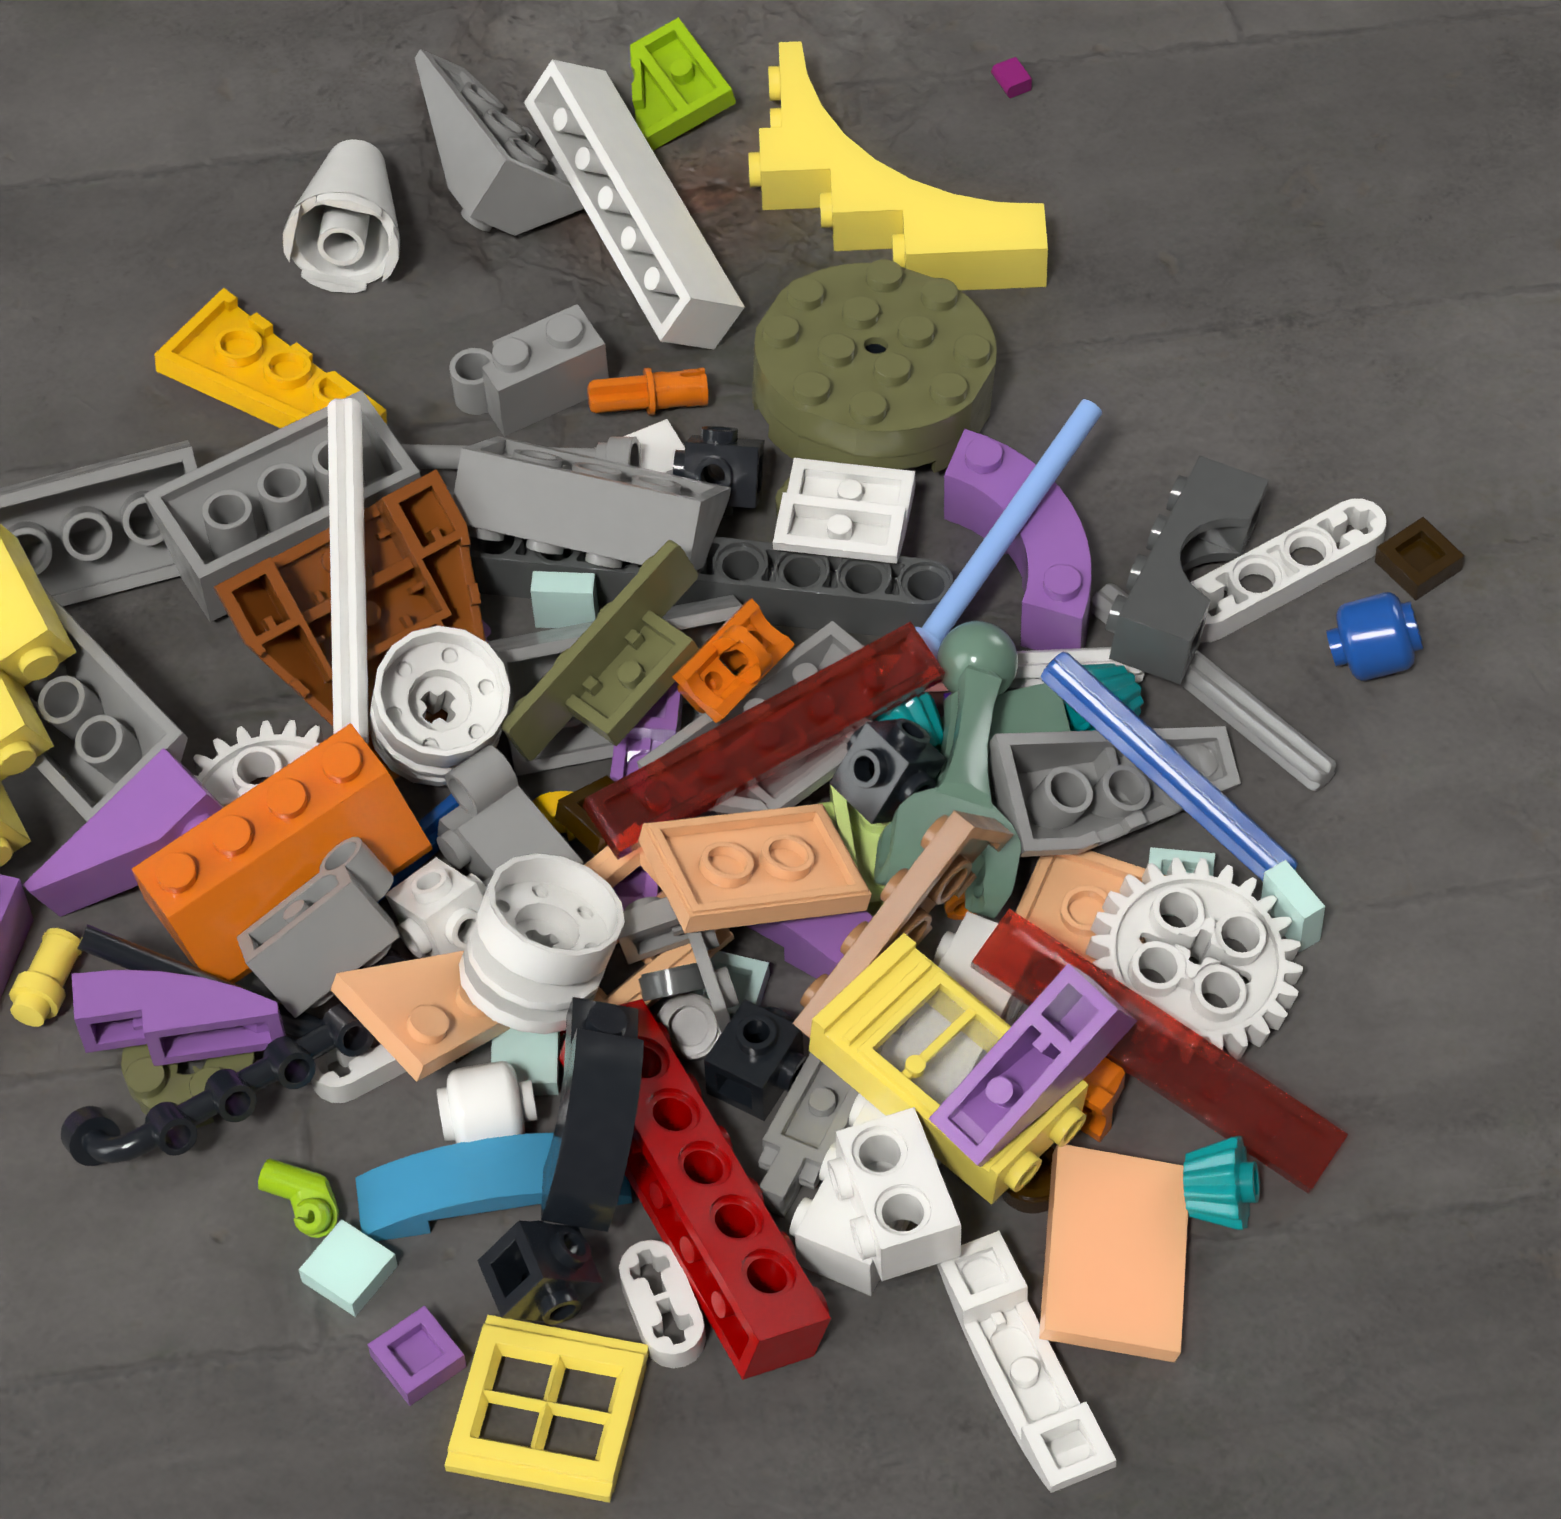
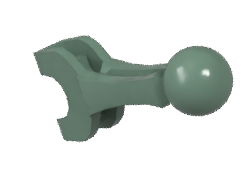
M985 621L966 622L952 629L942 640L937 653V670L942 683L951 692L944 701L945 726L941 754L947 760L934 779L936 782L935 788L914 793L899 805L894 813L893 821L884 828L879 836L874 869V881L883 886H886L889 880L901 869L907 868L909 870L924 851L920 844L926 831L938 818L943 815L950 816L954 810L995 818L1014 835L999 852L988 844L972 863L971 871L977 878L965 891V908L969 912L991 919L997 916L1012 894L1021 853V841L1016 830L992 804L988 778V739L996 697L1003 694L1010 687L1018 669L1016 647L1010 636L997 625Z

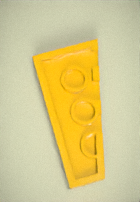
M225 288L220 290L154 354L156 372L278 428H283L327 407L333 399H344L360 391V389L336 371L326 373L313 363V354L297 342L290 346L274 334L273 324L256 312L250 316L239 308L238 298ZM366 395L387 425V410Z

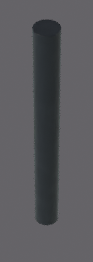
M88 924L77 948L128 970L163 971L198 976L246 989ZM276 1001L285 1033L300 1038L322 1026L323 1019L306 1012H302L294 1018L281 1002Z

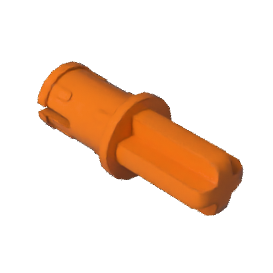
M644 368L643 375L592 380L587 387L588 404L593 413L646 409L649 416L655 415V411L658 409L708 406V383L705 368L653 373L651 368Z

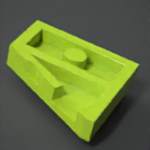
M679 17L630 44L631 68L634 74V81L631 85L635 120L652 150L659 148L736 104L732 88Z

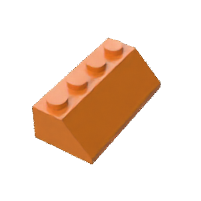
M350 723L131 870L143 898L192 965L199 970L235 984L252 972L245 963L237 936L318 874L323 859L336 845L351 837H359L393 876L433 849L389 772Z

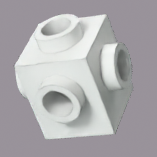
M436 857L388 891L385 896L400 924L397 926V930L401 939L415 956L421 958L424 955L430 957L465 950L469 935L477 921V914L487 887L476 875L470 873L468 876H465Z

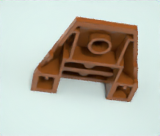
M437 469L382 497L375 504L364 509L368 717L370 715L378 666L390 647L412 631L434 626L464 629L486 642L479 606L481 599L478 583H475L468 546L470 545L467 524ZM329 527L290 549L253 565L213 588L243 643L333 726ZM440 709L435 714H431L426 710L425 720L430 723L437 718L446 721L448 713L443 709ZM369 731V743L367 745L387 769L393 780L400 777L401 775L390 770L375 751Z

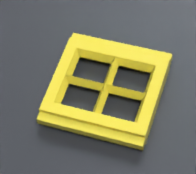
M487 1315L485 1324L482 1326L447 1449L448 1455L445 1462V1470L610 1503L612 1494L615 1491L647 1367L646 1363L649 1355L647 1344ZM502 1356L552 1365L543 1400L492 1390ZM566 1368L616 1377L608 1412L556 1403ZM488 1403L539 1412L530 1447L479 1438ZM553 1415L604 1425L595 1460L544 1450Z

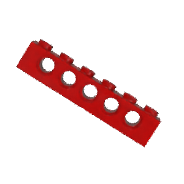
M643 999L621 1004L620 1006L639 1009L638 1039L644 1040L640 1092L625 1176L661 1239L670 1246L688 1278L697 1302L742 1380L814 1357L831 1320L823 1293L816 1286H812L796 1259V1252L791 1239L785 1232L778 1229L765 1207L763 1194L758 1183L746 1175L733 1153L729 1134L723 1126L716 1124L702 1100L697 1080L692 1074L686 1073L674 1053L670 1036L665 1026L660 1022H656ZM565 1041L561 1053L559 1055V1060L563 1067L565 1060Z

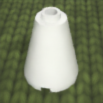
M345 140L332 148L289 214L284 226L283 248L288 261L290 262L291 257L295 264L302 269L301 277L307 282L330 292L357 293L364 291L368 283L376 281L383 277V282L391 276L399 260L401 239L385 160L382 153L374 145L362 140Z

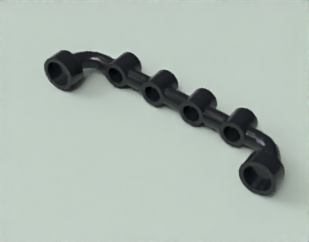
M390 948L381 960L368 967L406 960L396 950ZM344 1004L336 1005L325 1014L322 1026L297 1040L289 1036L274 1039L266 1047L262 1059L239 1072L232 1069L216 1071L208 1078L204 1091L179 1105L173 1102H161L155 1105L147 1113L145 1124L128 1133L121 1135L117 1124L100 1107L85 1106L75 1110L66 1118L62 1125V1143L74 1160L85 1166L130 1161L147 1154L157 1147H160L168 1155L177 1156L184 1154L195 1144L197 1139L196 1126L218 1113L229 1122L243 1121L255 1110L257 1104L256 1092L277 1080L288 1089L302 1088L314 1077L316 1071L314 1060L335 1048L346 1056H359L370 1048L374 1036Z

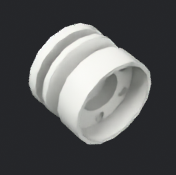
M434 626L412 631L392 645L377 669L369 715V731L374 749L390 770L413 783L443 786L447 785L445 775L487 745H492L496 748L502 732L501 724L506 719L510 696V684L504 663L487 642L464 629ZM440 709L448 713L446 721L441 718H437L432 723L425 720L426 710L431 714L437 713Z
M539 853L513 857L496 868L487 886L477 914V921L469 935L467 946L459 963L460 981L463 989L473 1005L493 1021L512 1029L538 1034L565 1031L566 1016L572 998L577 997L594 1000L605 973V968L625 923L622 902L606 880L589 867L562 856Z

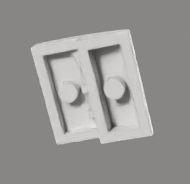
M794 458L787 493L783 492L773 539V550L897 564L913 502L915 471Z

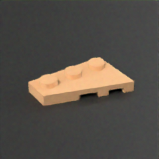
M464 951L336 973L330 989L416 1082L510 1029L508 1026L493 1021L473 1005L463 989L460 981L459 963Z

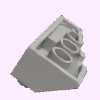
M422 49L419 50L415 57V62L447 186L463 209L460 213L467 222L482 231L490 232L492 227L515 236L584 209L555 156L549 162L534 147L539 140L536 134L528 127L520 126L513 119L501 113L504 105L465 68Z
M1226 726L1153 729L1223 794L1236 789L1241 784ZM1097 730L995 734L988 742V778L992 804L1016 830L1021 841L1020 857L1080 854L1183 811L1175 801Z

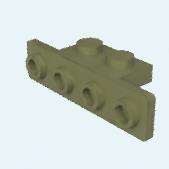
M668 540L655 555L649 557L640 567L638 574L612 602H609L600 610L596 620L577 641L558 656L553 667L537 685L513 706L510 714L502 722L501 729L522 756L529 761L534 760L573 716L617 747L675 682L672 676L699 650L693 639L662 619L698 578L696 569L680 545L672 540Z

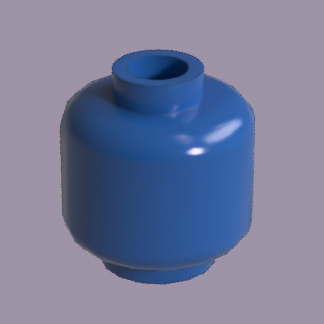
M1384 592L1344 603L1338 608L1336 613L1338 627L1326 630L1335 666L1348 664L1352 675L1360 681H1367L1407 670L1414 664L1415 651L1424 649L1411 601L1401 604L1399 598L1391 592Z

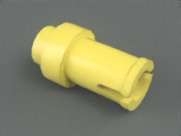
M49 928L42 937V943L28 971L18 974L9 996L13 1002L10 1009L11 1014L19 1022L28 1026L39 1027L43 1025L45 1019H51L57 1015L66 997L63 986L76 959L82 953L81 950L77 949L80 939L73 933L60 928Z

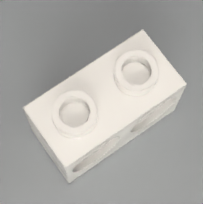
M915 1107L835 1131L836 1159L827 1161L832 1186L839 1201L850 1198L857 1218L850 1220L851 1233L856 1249L862 1260L873 1258L881 1281L961 1257V1223ZM878 1161L887 1162L895 1166L885 1172H874L866 1168L867 1165ZM897 1220H910L918 1226L910 1231H896L888 1225Z

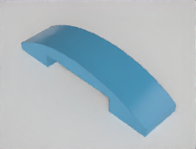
M554 1133L518 1134L456 1143L389 1162L355 1177L361 1232L376 1242L430 1234L429 1221L542 1204L543 1168ZM625 1175L617 1205L633 1203L630 1183Z

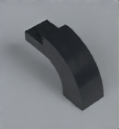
M577 997L572 998L566 1016L564 1076L559 1111L550 1150L543 1168L541 1221L605 1232L609 1230L625 1175L640 1092L644 1040L638 1039L639 1009Z

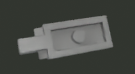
M811 1052L762 1139L763 1152L758 1161L759 1167L767 1170L759 1186L763 1194L764 1205L769 1212L783 1218L797 1197L801 1185L813 1190L820 1181L819 1173L825 1155L830 1146L836 1142L835 1131L851 1127L849 1126V1115L854 1101L859 1094Z

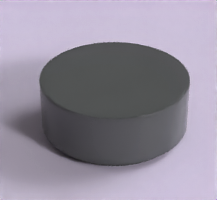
M697 963L642 974L641 978L638 979L644 1001L705 988Z

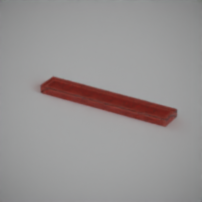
M910 621L586 797L583 808L618 860L641 847L638 840L644 823L695 818L864 725L866 722L875 719L942 682L945 671Z
M1010 908L972 960V969L1027 1006H1030L1068 963L1086 973L1137 1020L1132 1028L1105 1056L1106 1058L1122 1067L1124 1071L1224 1138L1242 1136L1243 1144L1246 1146L1249 1155L1306 1193H1310L1348 1136L1346 1132Z

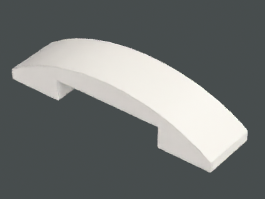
M1000 1231L961 1245V1257L937 1264L939 1272L986 1383L1015 1439L1041 1481L1052 1493L1115 1468L1117 1460L1087 1402L1080 1404L1049 1341L1039 1339L1040 1323L1028 1302V1286Z

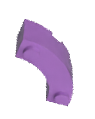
M964 429L944 474V520L959 524L985 538L1036 464L999 441ZM1054 482L1004 553L1010 555L1022 577L1024 597L1022 600L1021 646L1033 650L1085 648L1089 626L1091 557L1088 540L1073 505L1061 488Z

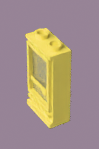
M905 933L895 940L812 1018L809 1051L884 1115L887 1116L915 1107L934 1157L991 1205L1008 1188H1011L1014 1192L1021 1190L1038 1171L1042 1163L1039 1157L1053 1143L1063 1147L1070 1142L1081 1129L1087 1117L1082 1110L1089 1084L1082 1080L982 1167L977 1166L929 1120L930 1116L1011 1026L917 950L916 942Z

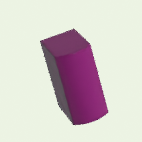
M1016 57L993 66L991 73L1009 98L1031 91L1032 78Z

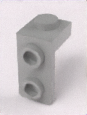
M645 897L629 904L623 911L625 923L618 938L627 963L631 964L691 944L714 1015L722 1033L727 1024L731 1022L727 1008L739 1005V1001L727 966L717 970L713 969L707 950L720 946L715 931L684 933L667 897Z

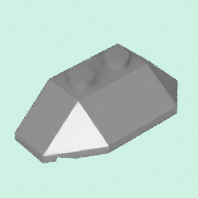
M831 621L788 652L721 721L715 723L705 712L637 761L638 768L680 806L727 814L794 807L832 779L848 753L846 747L851 736L866 722H873L874 654Z

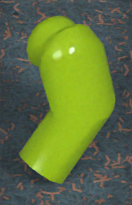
M269 1158L266 1160L259 1175L258 1189L291 1201L295 1215L293 1220L300 1232L315 1238L329 1234L338 1221L339 1208L328 1179L322 1174Z

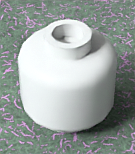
M506 1061L454 1069L448 1075L447 1087L437 1089L445 1142H472L486 1138L525 1134L524 1122L537 1120L531 1080L518 1082L515 1069Z

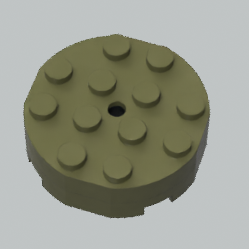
M886 259L876 260L872 263L844 264L818 270L793 280L782 289L756 327L752 379L754 410H760L762 416L769 424V439L793 460L794 458L900 470L932 462V470L936 473L948 467L964 429L980 433L990 416L997 357L995 336L988 319L981 309L948 279L933 278L900 267L896 262Z

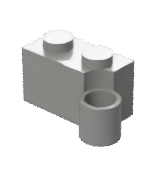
M578 304L492 341V354L481 348L462 350L452 358L449 366L453 398L456 406L461 411L472 415L489 413L504 437L587 400L589 382L596 379L609 378L605 343Z
M492 745L485 746L445 775L447 786L459 806L439 819L437 844L444 857L456 869L465 867L469 873L476 875L487 887L496 868L513 857L539 853L562 856L583 865L581 858L518 786V779L510 763Z
M351 837L336 845L326 855L320 865V872L237 936L246 965L294 1018L309 1007L321 1006L334 995L330 989L336 973L357 970L361 966L368 967L377 963L387 954L392 942L400 937L393 920L377 903L391 888L393 875L359 837Z

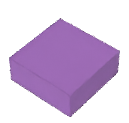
M425 1305L367 1344L371 1358L409 1406L467 1367L462 1351Z

